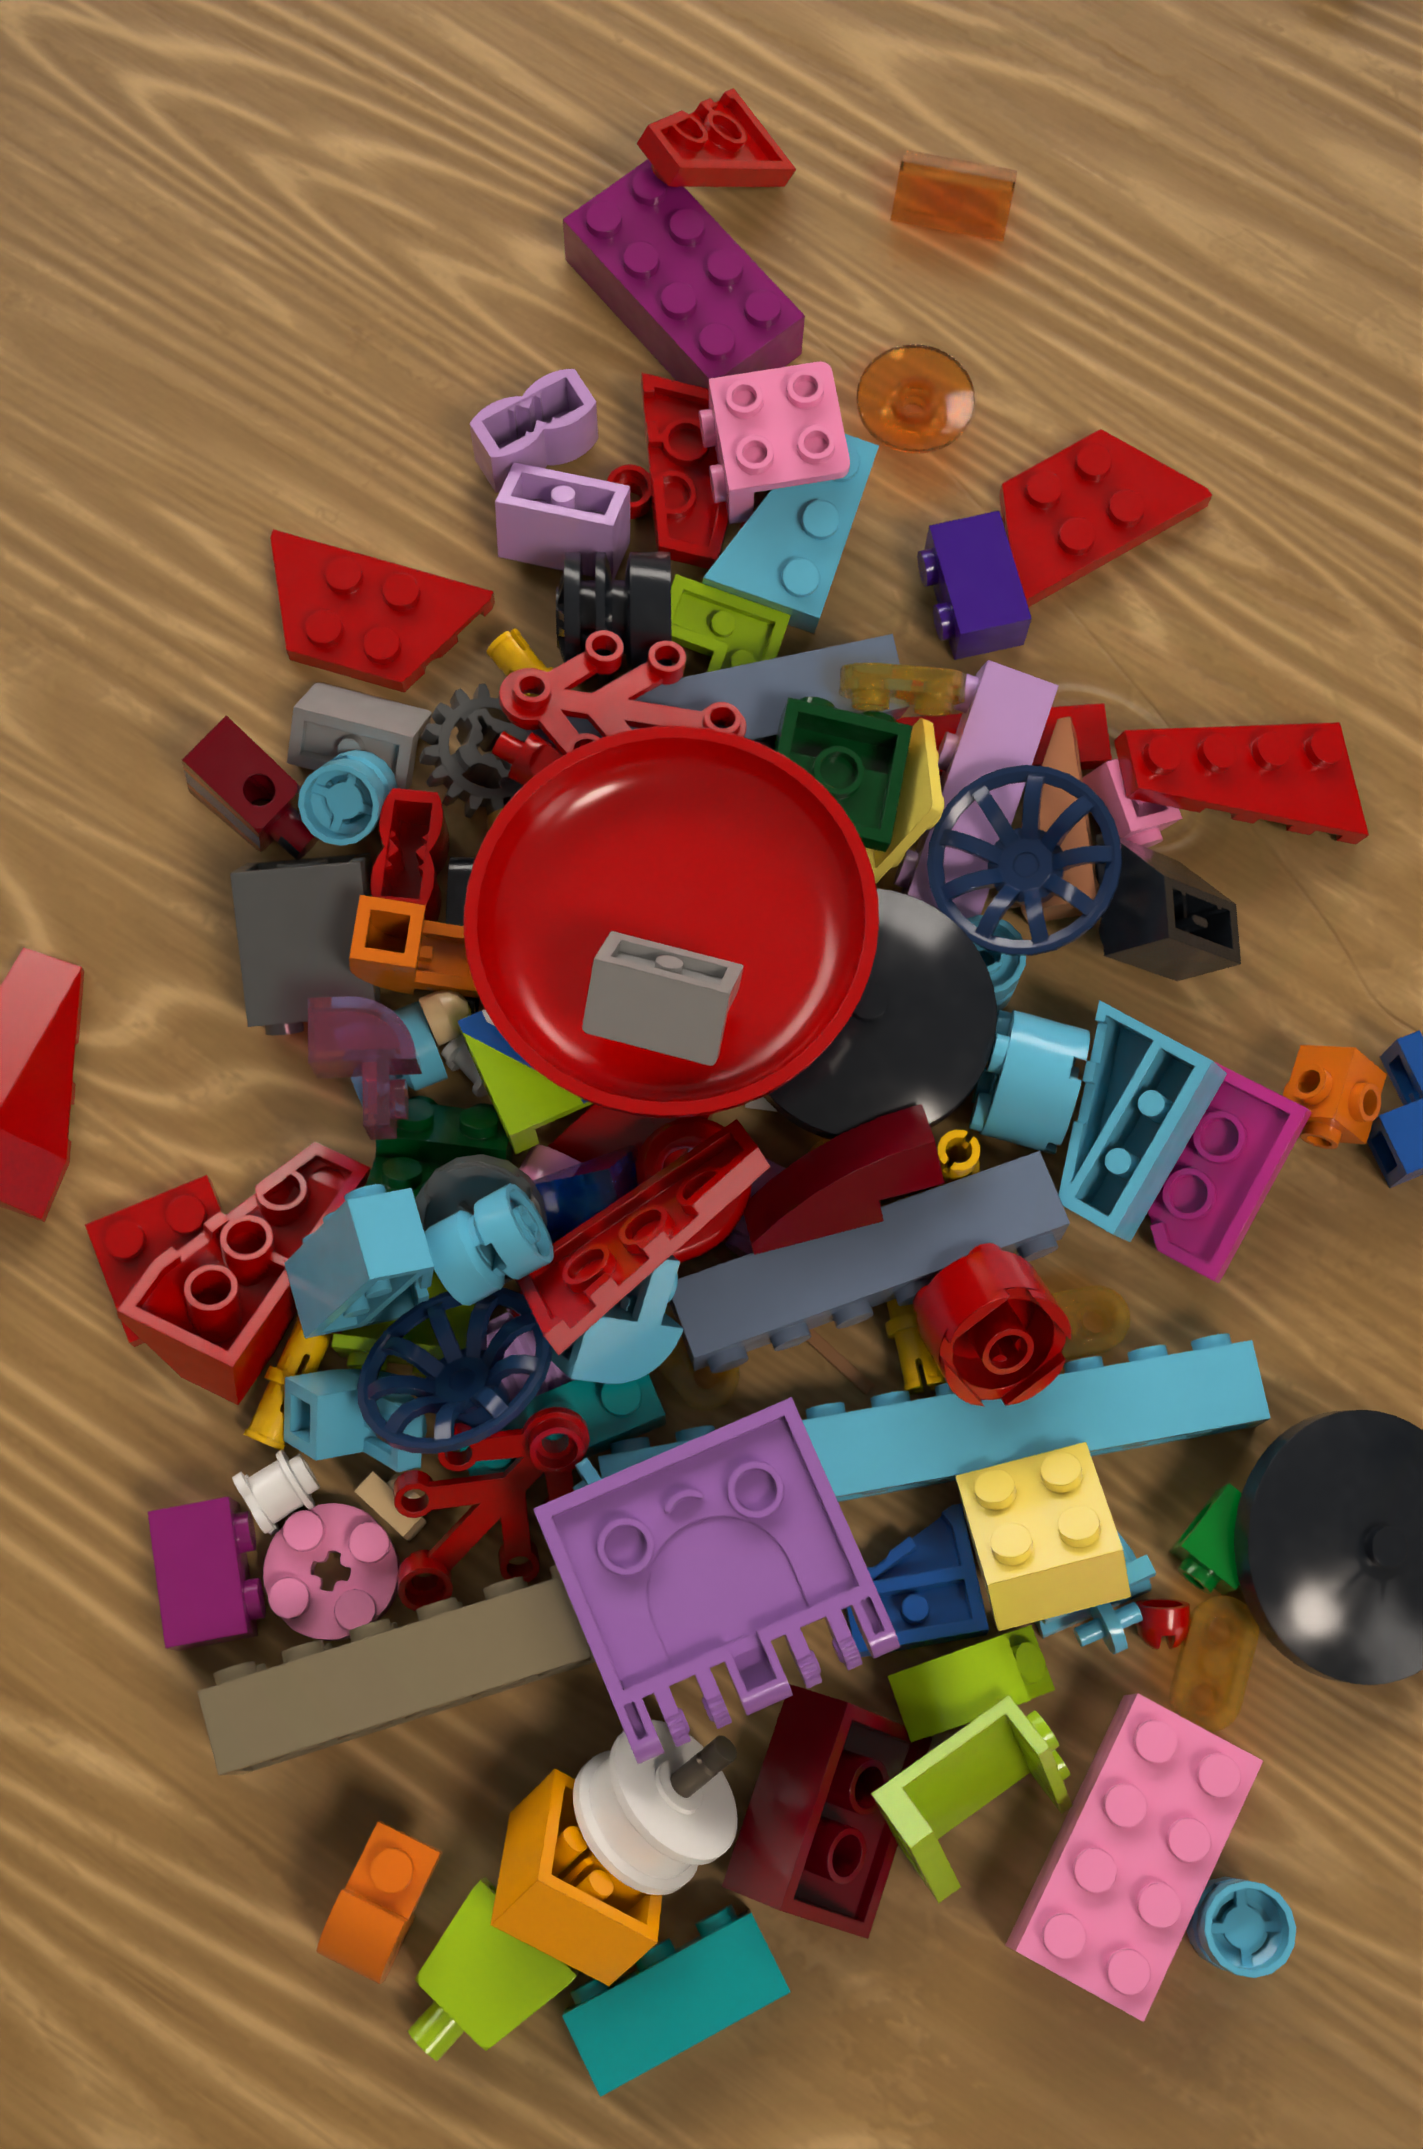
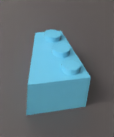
M845 434L850 457V469L845 477L772 489L703 577L702 583L789 614L791 617L788 625L814 634L879 445Z
M1099 1000L1095 1018L1098 1025L1090 1061H1086L1082 1080L1085 1082L1078 1120L1073 1123L1058 1195L1064 1207L1107 1232L1131 1242L1227 1073L1209 1058Z
M374 1184L347 1193L344 1196L345 1202L336 1211L326 1215L323 1218L324 1223L314 1233L302 1239L303 1245L284 1263L305 1339L397 1320L416 1305L429 1300L427 1287L431 1286L434 1264L412 1188L386 1192L384 1185Z

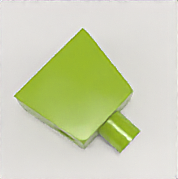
M486 1877L473 1887L414 1979L434 2002L408 2029V2033L417 2045L436 2061L446 2053L464 2031L483 2050L487 2051L566 1988L579 1973L573 1967L490 1925L497 1888Z

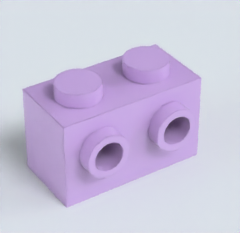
M516 462L513 463L495 500L498 557L564 570L565 552H581L583 575L595 577L596 552H606L612 580H614L630 543V486Z

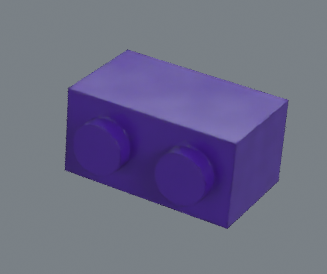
M1000 511L930 525L925 548L918 551L917 554L918 568L923 585L925 587L933 586L938 604L933 606L936 632L941 641L949 640L954 660L1024 645L1032 618Z

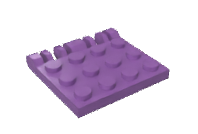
M792 1397L533 1509L638 1764L665 1753L642 1699L651 1694H654L675 1746L679 1747L691 1741L688 1722L682 1709L677 1707L669 1686L695 1675L703 1694L702 1703L709 1720L715 1723L717 1729L732 1723L710 1669L723 1662L747 1716L793 1696L788 1680L771 1643L775 1639L782 1636L785 1637L807 1689L822 1683L820 1677L821 1668L814 1652L809 1649L800 1629L820 1619L825 1618L833 1639L832 1645L839 1661L844 1663L848 1671L862 1665L859 1650L841 1611L847 1607H851L857 1626L873 1659L900 1648L889 1616Z

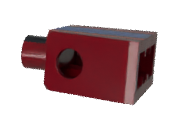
M227 715L182 759L189 792L256 850L264 851L275 840L291 856L299 860L318 842L319 838L311 834L301 819L298 808L301 789L299 784ZM257 801H269L268 804L263 806L253 805Z

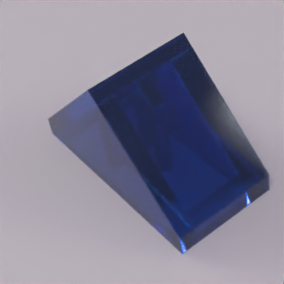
M630 1145L532 1180L544 1200L547 1216L546 1228L552 1244L639 1186L635 1170V1162L639 1153L637 1145Z

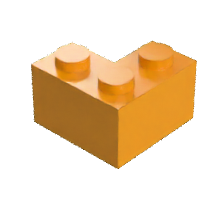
M554 1769L509 1814L490 1925L610 1986L658 1943L662 1895H650L632 1889L614 1877L598 1861L584 1840L576 1820L573 1805L575 1779Z

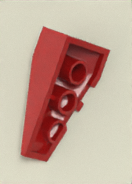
M23 947L0 986V1207L45 1222L70 1163L71 1141L68 1139L70 1110L71 1105H74L76 1084L73 1082L75 1046L79 1043L84 969L81 966Z
M317 1142L312 1143L256 1184L255 1194L228 1214L224 1215L220 1211L204 1223V1231L177 1251L171 1247L157 1257L118 1308V1318L181 1378L239 1405L274 1354L297 1312L284 1263L303 1245L302 1239L314 1233L324 1223L323 1218L336 1211L345 1202L344 1196L347 1193L365 1186L371 1171L370 1167Z

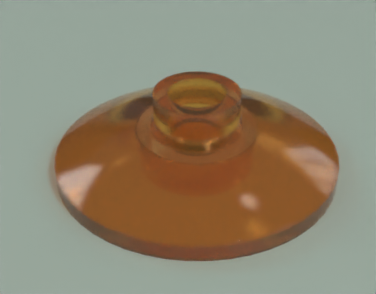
M909 344L891 348L878 355L868 364L858 383L856 403L863 425L876 440L897 451L920 454L940 450L953 443L963 434L973 415L975 392L969 374L950 354L927 345ZM908 405H917L922 408L923 412L914 413L904 408Z

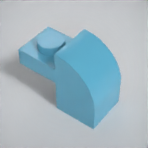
M671 1255L559 1356L552 1348L551 1361L570 1379L606 1384L631 1382L656 1369L674 1350L684 1329L665 1313L667 1303L673 1298L677 1289V1271L680 1261Z
M361 1369L326 1370L285 1377L284 1441L315 1461L364 1452L396 1472L421 1468L422 1453H410L391 1447L377 1438L364 1421L358 1405L357 1390ZM380 1371L378 1379L397 1374ZM390 1394L383 1396L376 1403L381 1416L388 1422L391 1415L402 1404L415 1398L410 1394ZM425 1415L414 1418L406 1426L403 1433L425 1438L427 1433Z

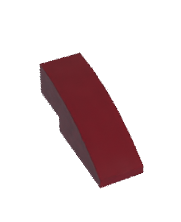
M919 1104L878 1117L844 1132L803 1155L769 1180L749 1199L744 1210L754 1255L883 1222L884 1219L879 1200L944 1184L936 1142L923 1105Z

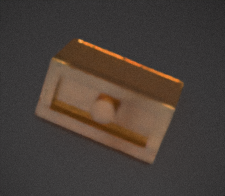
M905 150L900 164L890 221L1003 242L1017 171Z

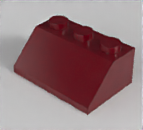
M789 1684L793 1696L784 1699L721 1887L779 1911L868 1939L898 1847V1843L871 1793L926 1755L933 1737L929 1736L911 1742L906 1727L902 1724L849 1702Z

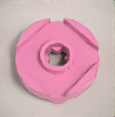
M327 1503L317 1505L310 1510H301L292 1514L285 1521L284 1526L275 1534L267 1550L263 1567V1580L268 1594V1602L274 1613L300 1634L324 1641L345 1640L350 1638L349 1630L379 1620L390 1609L398 1591L397 1573L400 1566V1558L389 1533L370 1514L359 1508L346 1504ZM329 1553H340V1564L350 1568L348 1581H337L333 1591L322 1590V1578L314 1575L317 1562H326L329 1558Z

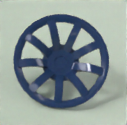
M1033 765L1002 768L985 774L964 787L947 804L940 820L935 825L929 842L927 859L930 889L940 911L953 920L974 944L988 951L1009 956L1038 955L1055 951L1076 941L1091 929L1108 909L1117 890L1122 868L1121 841L1117 827L1102 799L1088 785L1068 773L1050 767ZM1026 782L1022 828L1013 830L989 791L1008 784ZM1044 784L1062 789L1077 798L1060 814L1047 832L1040 830V808ZM974 801L977 802L999 837L995 845L971 835L952 830L960 815ZM1091 812L1101 829L1105 846H1083L1063 851L1060 846L1066 835L1076 823ZM945 847L957 849L984 860L988 863V869L969 873L946 883L943 867ZM1086 864H1106L1103 881L1094 900L1077 887L1062 879L1064 871L1073 867ZM983 888H996L998 894L987 907L978 927L964 917L952 901L968 892ZM1055 895L1072 905L1082 915L1068 927L1048 935L1042 903ZM1014 903L1025 905L1032 940H1011L993 935L1001 918Z
M502 1287L495 1293L474 1303L476 1305L471 1312L467 1331V1345L464 1349L460 1348L446 1313L447 1309L458 1307L462 1304L455 1300L448 1291L436 1295L428 1301L421 1302L390 1325L371 1348L362 1366L357 1385L358 1405L363 1419L377 1438L393 1448L410 1453L436 1454L455 1451L482 1441L500 1431L520 1415L542 1386L552 1360V1346L544 1337L525 1296ZM501 1305L517 1312L520 1316L503 1324L487 1348V1329L494 1309ZM428 1318L444 1354V1358L440 1361L415 1343L403 1338L411 1329ZM533 1331L536 1341L535 1356L524 1354L510 1355L504 1358L505 1351L515 1338L523 1333ZM395 1355L415 1366L426 1376V1379L413 1375H389L378 1379V1376L387 1356ZM512 1374L530 1375L521 1391L510 1402L509 1393L501 1380ZM390 1394H410L418 1397L402 1404L391 1415L388 1422L381 1416L376 1403L383 1396ZM426 1413L436 1414L434 1438L415 1437L403 1433L406 1426L414 1418ZM455 1423L466 1424L473 1428L454 1435Z

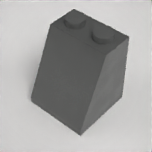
M371 853L247 863L230 873L248 1027L265 1026L266 1035H287L304 1031L303 1022L329 1020V1029L342 1030L366 1021L367 1016H376L381 1008L380 987L359 979L352 974L349 967V956L359 896L372 897Z

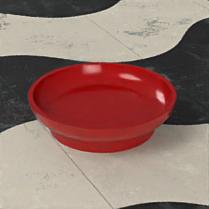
M654 726L605 736L574 749L534 775L501 810L485 835L474 860L464 905V940L467 961L474 986L483 1007L495 1027L513 1050L541 1075L582 1100L613 1111L655 1118H688L715 1114L740 1107L780 1088L808 1068L833 1042L859 1003L871 974L877 950L879 931L878 894L866 848L854 824L830 792L804 768L783 754L759 742L733 733L691 726ZM611 931L744 965L740 987L728 1011L720 1053L714 1065L709 1066L587 1034L583 1031L582 1025L594 958Z

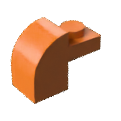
M365 895L359 896L349 956V967L352 974L367 983L405 994L414 995L415 989L434 992L452 990L459 992L462 996L478 998L479 995L474 986L466 956L464 926L425 920L426 905Z
M378 1821L346 1887L341 1889L322 1931L316 1952L378 1984L383 1983L416 1917L414 1911L443 1852L383 1821Z

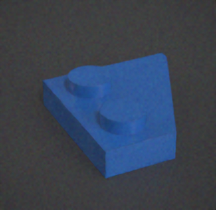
M962 1504L948 1507L942 1512L940 1518L913 1538L909 1536L889 1551L888 1556L877 1565L867 1568L900 1644V1648L891 1652L987 1635L989 1627ZM851 1607L845 1608L848 1627L860 1656H871L857 1626Z

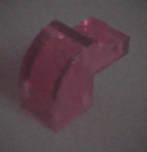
M350 996L308 998V1063L316 1077H362L363 1126L370 1140L397 1139V1119L408 1118V1089L406 1079H396V1075L422 1074L420 1058L408 1028L391 1009L371 999Z

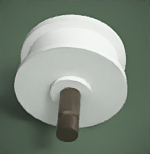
M652 1720L665 1753L638 1764L623 1731L615 1740L611 1751H605L594 1756L581 1768L574 1783L573 1805L576 1820L584 1840L598 1861L614 1877L642 1893L667 1895L679 1890L688 1883L696 1873L698 1865L711 1863L723 1855L731 1847L735 1839L738 1822L737 1808L732 1790L722 1770L736 1759L737 1751L734 1744L725 1736H717L708 1745L703 1747L689 1735L690 1742L676 1747L666 1722Z

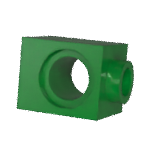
M1230 1483L1213 1493L1169 1550L1173 1556L1182 1562L1177 1568L1178 1572L1192 1585L1207 1594H1210L1215 1589L1222 1595L1236 1590L1240 1585L1235 1564L1234 1531L1237 1508L1242 1493Z

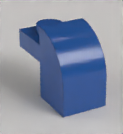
M1420 1030L1397 1039L1380 1056L1403 1104L1399 1108L1379 1115L1372 1123L1367 1140L1389 1188L1423 1175V1036Z

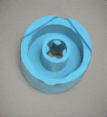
M999 1010L997 1013L995 1039L988 1064L973 1091L971 1102L974 1103L969 1128L979 1131V1134L1056 1154L1057 1145L1061 1146L1066 1135L1082 1080L1078 1079L1079 1068L1075 1067L1074 1064L1076 1058L1087 1061L1090 1031L1013 1010L1012 1013Z

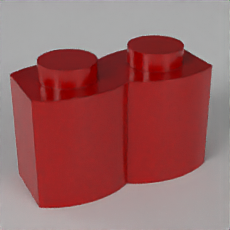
M393 788L387 795L380 813L379 829L384 848L378 855L372 869L371 895L372 897L426 905L425 920L437 922L441 910V890L437 876L445 865L450 844L442 803L438 792Z

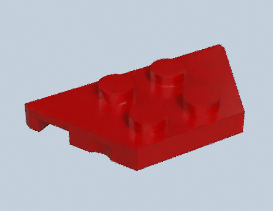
M1102 429L1002 483L999 493L1002 521L1006 525L1007 538L1028 607L1208 507L1212 497L1211 492L1205 486Z
M274 529L270 537L286 650L291 661L405 693L425 674L426 667L431 661L442 658L459 642L457 635L479 614L485 617L492 611L495 604L494 592L491 590Z

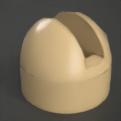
M439 990L418 998L438 1046L462 1035L458 1021L471 1015V1009L462 994L452 990Z

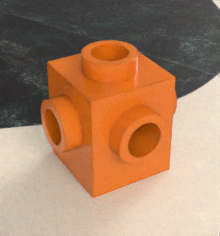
M1300 1045L1290 1080L1283 1091L1284 1097L1308 1108L1312 1112L1300 1134V1138L1313 1146L1325 1149H1336L1339 1142L1367 1144L1372 1123L1380 1112L1381 1093L1387 1074L1356 1047Z

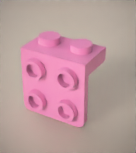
M813 362L709 379V409L699 411L700 428L704 448L715 446L718 464L709 466L711 489L715 503L725 501L729 524L745 522L750 518L754 508V492L841 479L848 474L850 457L830 365L825 362Z

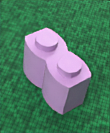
M575 369L559 370L541 377L525 391L523 396L508 397L493 402L483 408L470 422L475 461L496 493L500 492L514 462L546 468L547 465L568 463L584 455L598 440L596 401Z

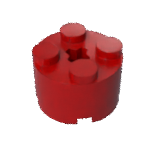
M980 1244L974 1247L968 1255L946 1266L928 1285L922 1287L915 1295L913 1308L917 1314L919 1335L950 1389L963 1401L977 1406H984L981 1400L1001 1399L1005 1406L1021 1403L1044 1390L1061 1372L1066 1361L1062 1354L1066 1338L1068 1337L1071 1340L1070 1322L1037 1271L1021 1256L1002 1251L996 1244Z

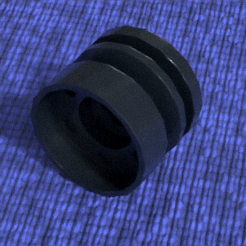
M565 552L564 570L556 588L557 648L564 663L583 653L587 638L592 633L600 630L611 631L621 638L624 645L623 654H626L629 672L647 662L649 650L655 643L672 641L671 552H630L625 580H612L606 552H596L595 580H583L581 552ZM598 649L595 651L597 654L601 656H609L613 654L611 651L606 649ZM661 659L657 661L663 666H672L671 660ZM597 673L598 682H608L610 674L603 675Z

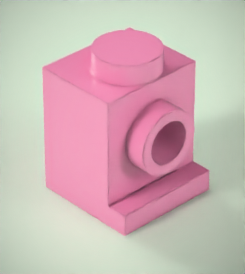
M1118 759L1105 762L1083 777V783L1088 785L1105 803L1115 821L1119 837L1149 848L1163 841L1160 831L1182 819L1178 808L1127 798Z

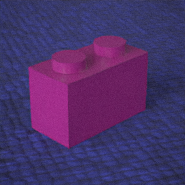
M229 1496L148 1511L165 1648L182 1651L258 1636L256 1620L265 1618L266 1606L260 1578L250 1579L247 1552L256 1551V1534L251 1512H241L240 1503Z

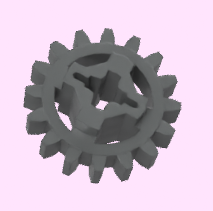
M479 684L474 692L473 699L470 700L468 695L460 688L454 692L450 699L451 707L441 702L437 705L431 716L435 723H427L421 735V739L431 744V746L424 748L419 757L421 764L435 765L436 768L426 781L428 786L436 787L444 784L448 791L442 803L445 806H449L459 798L466 802L464 814L465 817L470 819L478 807H485L487 815L503 808L515 793L523 787V785L508 777L511 764L499 757L496 759L492 753L481 755L478 747L480 746L484 752L492 751L503 731L523 742L529 736L527 730L519 728L510 722L501 709L499 696L498 698H491L486 684ZM457 727L459 732L456 738L461 747L457 749L456 753L450 755L449 738L451 731Z

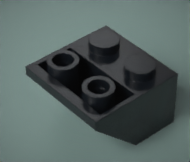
M1102 833L1096 835L1097 846H1105ZM1119 837L1122 852V868L1119 883L1108 909L1101 916L1102 919L1099 924V934L1104 947V956L1175 981L1240 965L1241 956L1236 904L1181 862ZM1097 863L1095 864V875L1100 888L1106 864Z

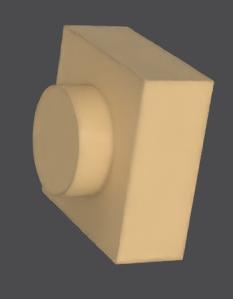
M372 1471L354 1492L402 1537L411 1542L428 1522L423 1517L409 1518L403 1516L395 1508L393 1486L398 1478L397 1474H394L385 1483ZM409 1490L404 1494L405 1497L411 1499L420 1497L414 1490Z

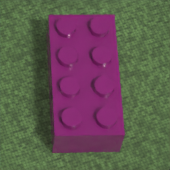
M648 159L563 219L565 260L676 381L709 389V379L785 367L802 354L805 315L685 187L668 186L658 179L653 173L652 164Z

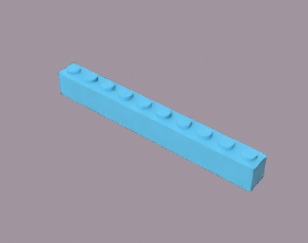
M1225 1333L1191 1341L1193 1351L1168 1355L1166 1345H1155L1128 1352L1129 1362L1104 1366L1101 1356L1087 1357L1064 1363V1374H1058L1044 1390L1028 1400L1017 1404L1005 1406L1001 1399L981 1400L984 1406L971 1405L955 1395L949 1385L944 1383L935 1386L936 1396L911 1401L909 1391L890 1392L870 1398L872 1408L846 1412L844 1402L814 1406L805 1410L807 1419L802 1420L836 1499L838 1502L953 1482L956 1481V1475L1083 1442L1087 1443L1092 1457L1253 1428L1269 1420L1271 1417L1253 1341L1232 1343L1230 1334ZM709 1425L684 1429L675 1433L676 1443L650 1447L649 1437L631 1438L611 1443V1454L598 1456L601 1478L608 1477L710 1433L715 1428Z

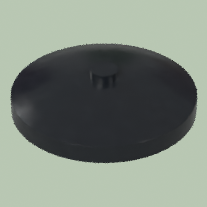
M876 888L879 905L877 950L870 977L859 1003L833 1042L808 1068L785 1085L764 1096L789 1121L822 1138L831 1140L878 1117L919 1104L923 1105L929 1125L932 1128L950 1116L966 1100L982 1076L990 1057L996 1033L997 1005L992 980L982 956L966 933L953 920L935 907L907 894Z
M1371 1410L1332 1411L1307 1418L1290 1427L1267 1447L1253 1467L1243 1488L1235 1521L1234 1552L1238 1580L1244 1599L1257 1625L1272 1645L1295 1665L1309 1673L1338 1682L1378 1685L1399 1681L1423 1670V1430L1395 1415Z

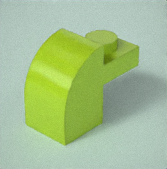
M1032 1625L888 1676L911 1742L970 1723L1007 1696H1010L1016 1705H1020L1055 1690Z

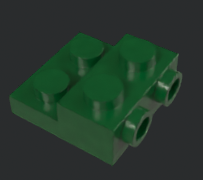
M788 697L780 718L774 750L804 768L830 792L854 824L865 848L882 852L887 851L891 844L913 726L898 723L893 716L879 711H865L859 714L838 709L830 701L819 697H803L800 699Z
M413 1096L404 1101L388 1099L376 1133V1154L366 1186L382 1184L385 1186L386 1192L412 1188L416 1200L419 1191L433 1172L457 1157L484 1154L512 1163L513 1148L496 1110L491 1104L479 1103L470 1108L438 1105L434 1100L426 1096Z

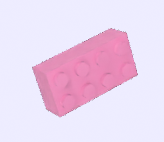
M1138 1693L1124 1695L1005 1946L1144 2022L1263 1760Z

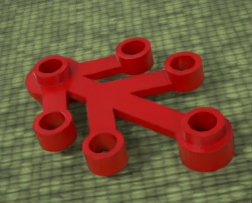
M607 630L592 633L586 640L583 653L549 672L536 668H523L512 672L503 680L499 691L501 709L510 722L525 730L542 729L563 755L580 746L600 739L598 736L590 733L579 734L566 716L587 719L602 737L632 730L630 727L691 726L715 729L745 737L747 729L743 715L734 705L727 702H716L702 711L635 700L661 684H674L683 677L686 653L679 644L672 641L655 643L649 650L646 663L593 693L571 690L596 673L603 675L611 674L621 666L623 642L617 634ZM598 649H606L611 651L613 654L609 656H601L597 654L595 651ZM668 659L674 662L675 665L663 666L657 661ZM531 693V694H536V695H539V696H537V697H528V696H526V695H524V694ZM714 724L725 725L728 728H719Z
M564 1407L545 1408L533 1414L522 1429L496 1432L478 1443L469 1445L462 1452L448 1451L438 1453L441 1465L451 1471L467 1470L476 1461L517 1458L504 1472L433 1481L430 1475L420 1470L406 1471L398 1476L393 1486L394 1505L403 1516L418 1518L435 1509L472 1505L431 1550L415 1551L399 1566L397 1573L398 1595L401 1602L407 1608L416 1611L423 1606L451 1598L453 1591L451 1569L500 1518L504 1543L499 1549L498 1559L502 1577L508 1580L523 1576L524 1581L530 1582L537 1576L540 1570L537 1546L530 1540L525 1491L543 1472L546 1476L549 1495L543 1504L574 1491L572 1488V1469L582 1460L590 1443L587 1424L577 1412ZM455 1423L454 1435L473 1428L466 1424ZM551 1434H565L558 1440H548L545 1438ZM413 1489L425 1492L423 1496L416 1499L404 1496L407 1491ZM519 1556L529 1559L521 1565L509 1563L511 1559ZM423 1573H430V1574H432V1575H430V1576H428V1577H419V1576H416V1575L423 1574Z

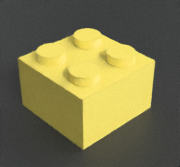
M1086 1442L956 1475L966 1524L998 1631L1131 1597L1123 1547Z

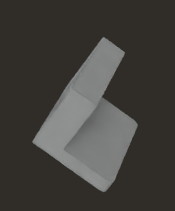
M315 683L293 707L287 763L317 770L342 752L352 750L372 752L388 764L395 775L398 788L408 789L412 784L418 739L421 737L427 723H430L432 712L324 683Z
M611 931L594 958L582 1029L587 1034L712 1066L716 1063L720 1053L727 1014L739 990L744 965Z

